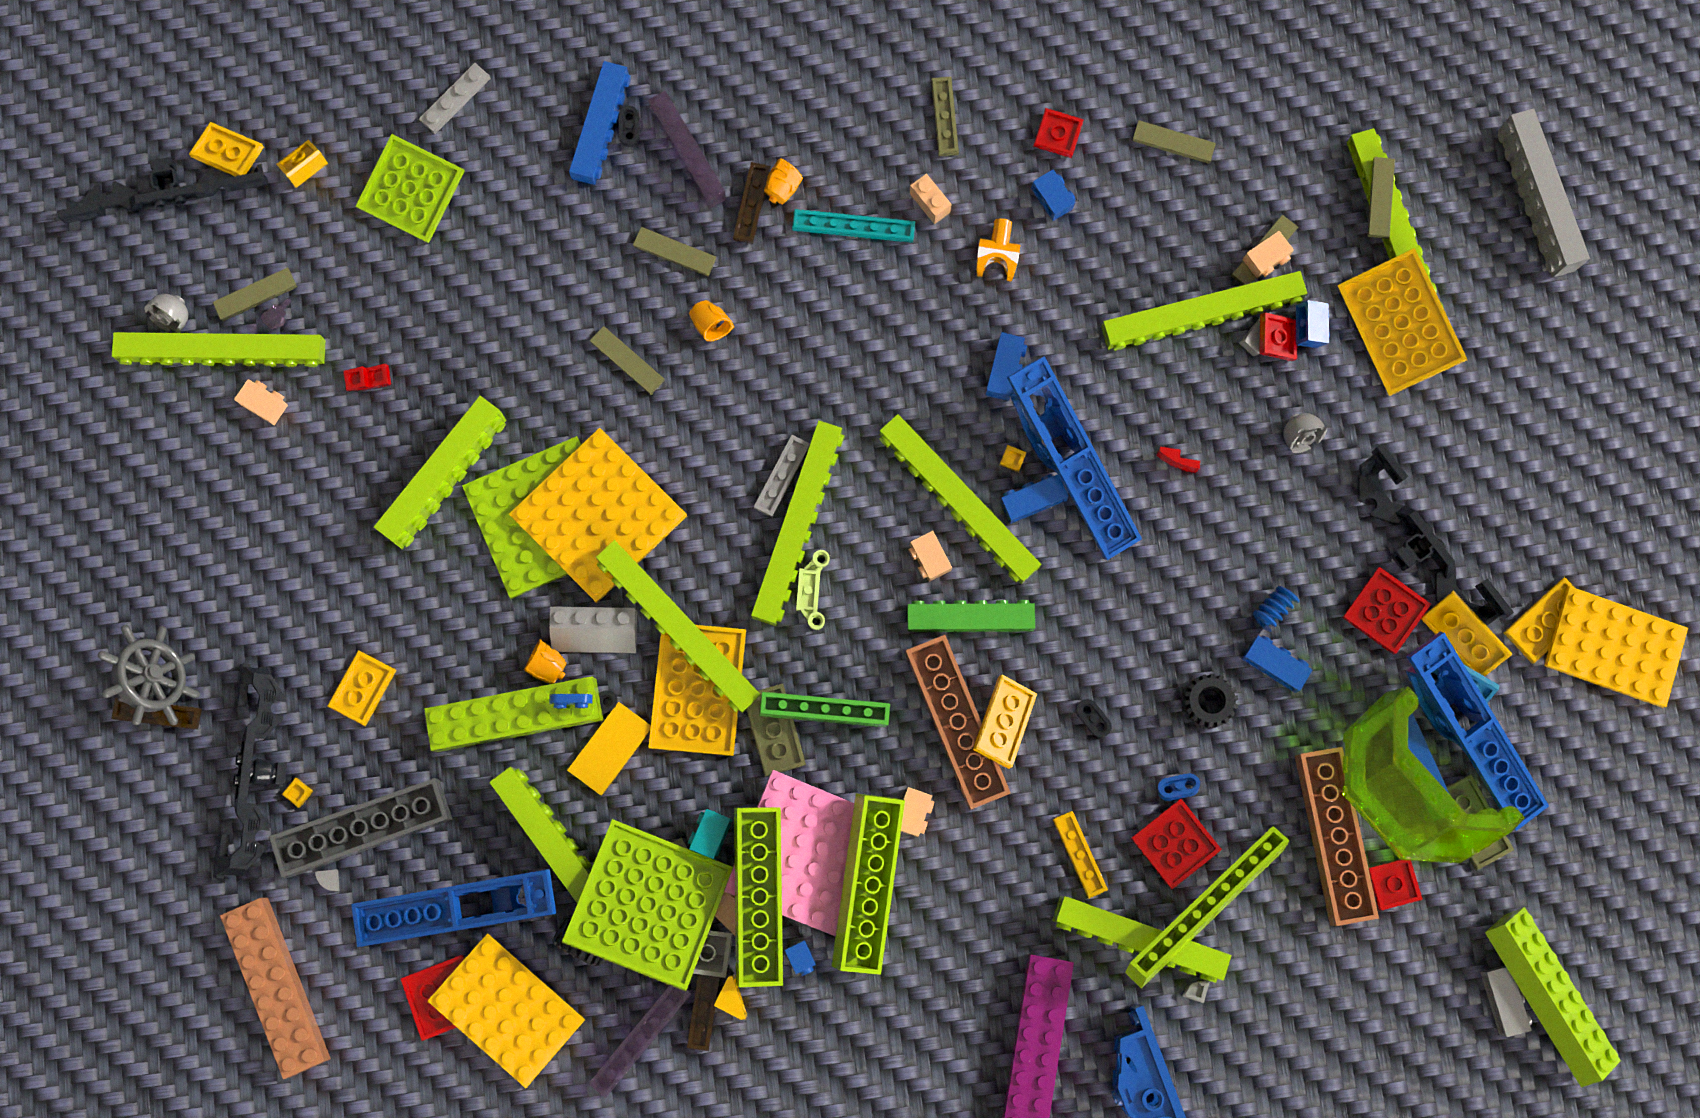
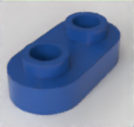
M550 694L549 704H554L553 708L558 709L567 708V705H575V708H588V704H592L593 695Z
M1191 773L1164 778L1159 782L1157 792L1159 797L1165 801L1194 796L1199 791L1200 780ZM1189 784L1192 786V788L1188 789L1185 787V785ZM1170 789L1172 792L1166 793L1164 790Z

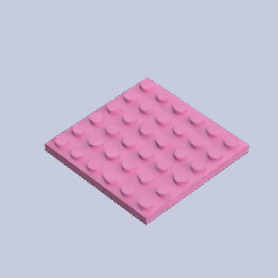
M772 770L757 807H781L782 915L836 936L854 803ZM735 863L724 892L734 896Z

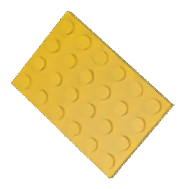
M1415 248L1338 285L1389 396L1468 360Z
M1569 586L1566 587L1544 666L1664 708L1667 707L1688 628Z
M696 625L742 674L746 629ZM667 633L661 634L649 749L734 756L738 711L735 712L727 704L730 700L725 695L721 697L713 689L715 684L710 679L705 681L698 673L701 669L696 664L691 666L684 658L686 653L681 648L677 651L669 642L671 640L670 636Z
M488 933L428 1000L432 1006L525 1088L528 1087L585 1021L578 1012Z

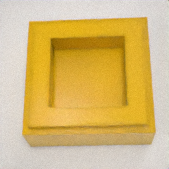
M1007 445L1000 465L1019 473L1027 452Z
M295 777L282 795L300 808L312 794L313 790Z

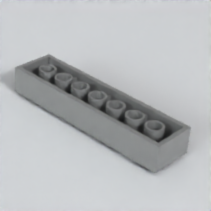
M1535 109L1512 114L1498 130V139L1503 143L1505 158L1510 162L1512 168V177L1517 181L1518 193L1524 200L1525 212L1532 222V231L1537 235L1539 250L1544 254L1546 260V269L1551 273L1552 278L1575 272L1590 257Z

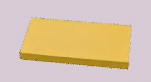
M1565 577L1503 632L1532 664L1549 650L1566 587H1574Z
M1454 590L1421 618L1435 635L1439 632H1444L1462 663L1483 676L1489 674L1512 655L1509 649Z
M1004 675L998 676L973 750L1008 769L1012 768L1037 693Z
M618 702L567 771L602 796L649 734L651 725Z

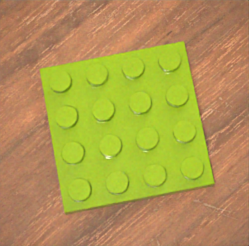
M391 134L355 207L429 243L465 170Z

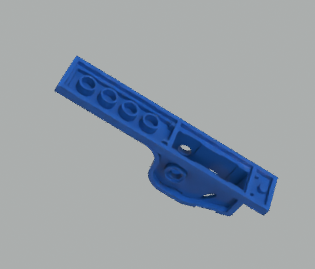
M1045 356L1008 376L1007 379L1015 392L1010 397L1020 418L1024 433L1041 462L1047 468L1053 469L1063 481L1104 559L1109 560L1142 540ZM1030 395L1042 396L1044 398L1045 411L1042 415H1037L1033 408L1034 404L1029 397ZM1060 435L1068 447L1075 452L1065 459L1057 452L1051 441Z
M1444 632L1437 633L1406 657L1412 667L1407 669L1406 673L1413 686L1419 706L1435 730L1447 740L1456 743L1465 752L1511 829L1517 831L1549 807ZM1438 669V680L1435 683L1430 673ZM1454 703L1467 718L1478 723L1465 731L1456 720L1455 713L1450 705Z
M550 869L351 904L357 947L556 914ZM523 885L527 906L520 904L518 901V895ZM491 890L493 913L462 918L459 901L460 895Z
M1140 1004L1129 1006L1131 1012L1128 1013L1131 1024L1135 1025L1136 1028L1114 1037L1116 1061L1112 1077L1114 1090L1111 1091L1115 1104H1118L1130 1118H1186L1144 1006ZM1127 1057L1131 1059L1129 1063L1126 1061ZM1153 1093L1152 1101L1147 1102L1148 1094Z

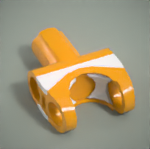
M1001 218L995 219L991 240L980 238L977 254L978 277L983 276V271H985L989 264L999 263L1006 270V281L1012 282L1019 259L1020 244L1009 243L1012 228L1011 221Z

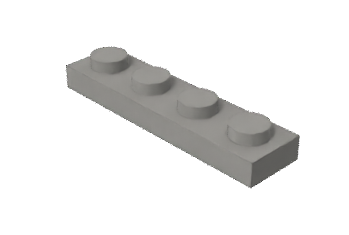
M474 63L419 118L420 122L436 134L491 79L490 76Z
M791 435L755 503L754 509L773 518L810 447V443Z

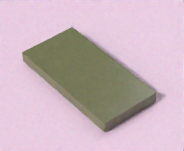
M783 684L758 690L760 694L762 692L786 694ZM760 696L746 710L765 777L770 776L772 770L781 773L806 766L794 720L759 716Z
M1471 774L1446 786L1457 812L1445 816L1475 870H1479L1514 851Z

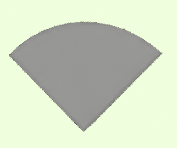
M338 869L315 872L317 881L322 887L330 891H340Z
M1197 981L1191 983L1185 988L1182 996L1204 1003L1210 982Z

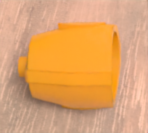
M780 158L767 176L764 192L770 197L769 200L772 203L778 202L783 204L795 193L803 177L794 166Z
M708 300L696 303L689 312L695 328L706 341L721 339L734 328L732 321L726 313ZM724 320L723 324L717 328V324Z
M539 639L524 671L536 679L554 684L557 679L562 680L566 673L563 670L567 662L557 650L551 649L548 644Z

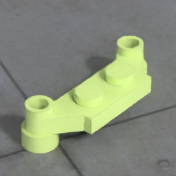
M824 550L816 551L813 555V560L804 569H799L796 611H801L813 630H819L825 624L824 616L817 612L820 572L830 561L829 554ZM819 558L825 559L823 563H819L817 560ZM815 619L820 620V624L814 625L813 621Z

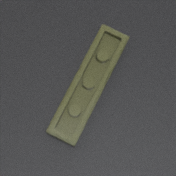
M951 76L931 78L938 156L959 155Z
M1140 120L1137 123L1132 140L1208 164L1211 162L1216 143Z
M1373 158L1367 237L1385 239L1390 237L1395 159Z
M1282 215L1256 246L1278 231L1288 241L1298 229V226ZM1244 261L1231 275L1242 285L1251 284L1256 278Z
M643 227L640 228L633 244L637 249L709 277L716 261V256Z
M287 267L214 301L213 304L220 320L223 322L298 286L290 269Z
M603 326L590 340L598 350L650 395L665 381L660 374L606 327Z

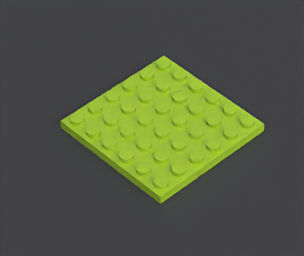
M577 436L462 485L510 599L568 575L509 513L581 446Z
M612 819L562 943L686 991L733 867Z

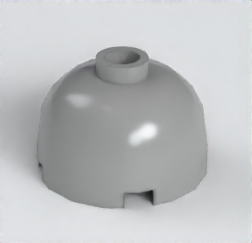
M162 293L152 298L145 305V312L149 311L151 314L149 319L168 333L170 329L175 331L174 333H180L188 321L189 313L185 302L177 295Z
M1310 413L1295 414L1289 418L1283 431V437L1286 445L1293 453H1301L1311 449L1308 445L1313 442L1318 444L1325 437L1327 429L1318 417Z

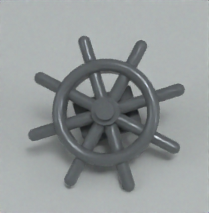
M123 625L121 631L128 645L120 650L116 656L105 651H100L97 655L99 659L113 664L112 680L114 686L105 689L102 692V696L109 698L119 694V701L135 708L132 718L133 725L137 726L141 723L144 712L163 710L171 725H176L178 719L170 705L175 703L182 694L195 699L200 696L199 691L185 685L186 672L184 665L193 661L195 655L189 653L179 657L170 646L163 643L167 631L164 626L158 628L155 640H136L130 627ZM142 650L151 652L149 660L145 658ZM133 653L135 659L127 661L129 656ZM159 656L166 662L165 664H157ZM171 671L172 680L164 677L163 674ZM160 684L171 689L167 696H165ZM154 695L156 696L158 701L153 700Z

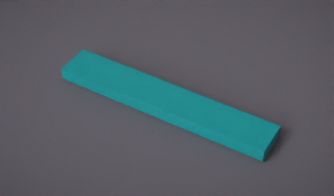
M794 209L792 231L913 243L915 221Z

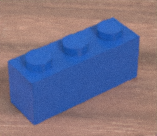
M1001 332L986 396L1009 401L1010 396L1015 393L1007 377L1022 369L1023 365L1019 364L1020 357H1025L1027 345H1024V337Z
M1048 474L1042 477L1041 481L1036 484L1029 482L1023 485V489L1015 492L1013 489L1003 494L1004 497L1000 500V504L1009 524H1012L1065 502L1069 496L1059 475L1053 476V474Z
M1263 635L1255 637L1241 659L1292 692H1299L1313 671L1308 667L1309 664L1300 658L1295 659L1290 656L1291 652L1287 649L1276 647L1268 637Z

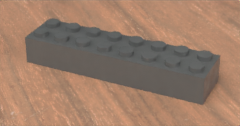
M433 778L269 836L281 877L291 878L453 819L439 779Z

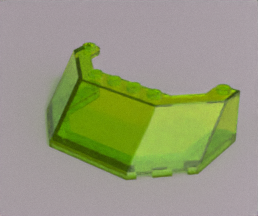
M1408 686L1388 691L1343 734V743H1345V756H1343L1345 786H1343V796L1400 860L1461 863L1511 833L1525 819L1517 808L1506 806L1499 812L1495 809L1487 808L1480 810L1476 815L1466 814L1409 750L1408 717L1417 709L1418 698Z

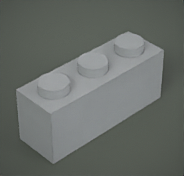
M1504 965L1481 971L1480 973L1499 1035L1510 1037L1532 1031L1530 1027L1532 1020L1523 1004L1525 1003V997L1521 990H1519L1507 967Z

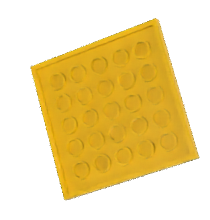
M601 428L595 431L509 513L596 603L615 586L611 581L613 576L608 571L604 573L596 565L599 562L596 558L597 555L615 540L638 564L687 517V514Z

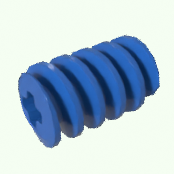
M1282 586L1276 587V592H1272L1270 598H1266L1264 604L1258 606L1259 610L1253 612L1257 623L1268 632H1272L1269 625L1277 627L1275 619L1283 620L1280 613L1289 614L1286 607L1294 609L1292 601L1300 602L1294 593Z

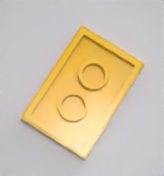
M210 122L189 155L191 158L233 176L247 174L264 147L257 141Z
M358 650L327 707L366 726L397 670Z

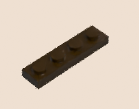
M754 162L750 164L733 235V240L749 244L754 243L765 196L764 188L767 176L771 171V166Z
M115 698L111 719L132 722L135 708ZM170 705L178 719L176 725L169 723L163 710L144 712L141 723L198 730L202 709Z
M698 974L687 1048L709 1051L716 1008L714 1004L717 1000L720 977Z

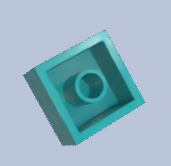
M706 809L705 813L701 811L696 823L699 825L696 833L692 832L688 844L691 845L689 849L716 860L733 820L709 809Z

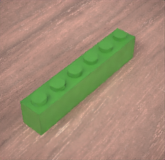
M964 600L954 601V604H945V601H933V604H924V601H912V604L907 606L908 632L1034 631L1035 603H1029V600H1018L1017 604H1008V600H997L996 604H987L986 600H977L975 604H966Z
M762 692L759 716L886 728L889 725L890 704Z

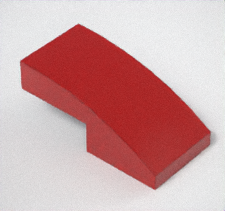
M387 364L368 368L361 366L344 371L346 391L367 390L391 385L389 365Z
M1160 447L1157 450L1156 455L1173 467L1196 473L1200 469L1199 460L1180 458V449Z

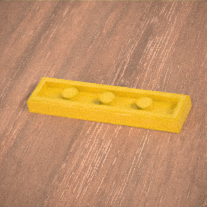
M1073 811L1053 819L1087 898H1092L1107 891L1108 888Z

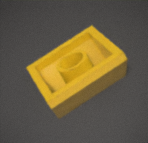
M307 140L276 165L297 188L327 165L328 162L321 152Z
M734 974L727 978L714 1006L743 1020L747 1018V1013L739 987L736 985Z

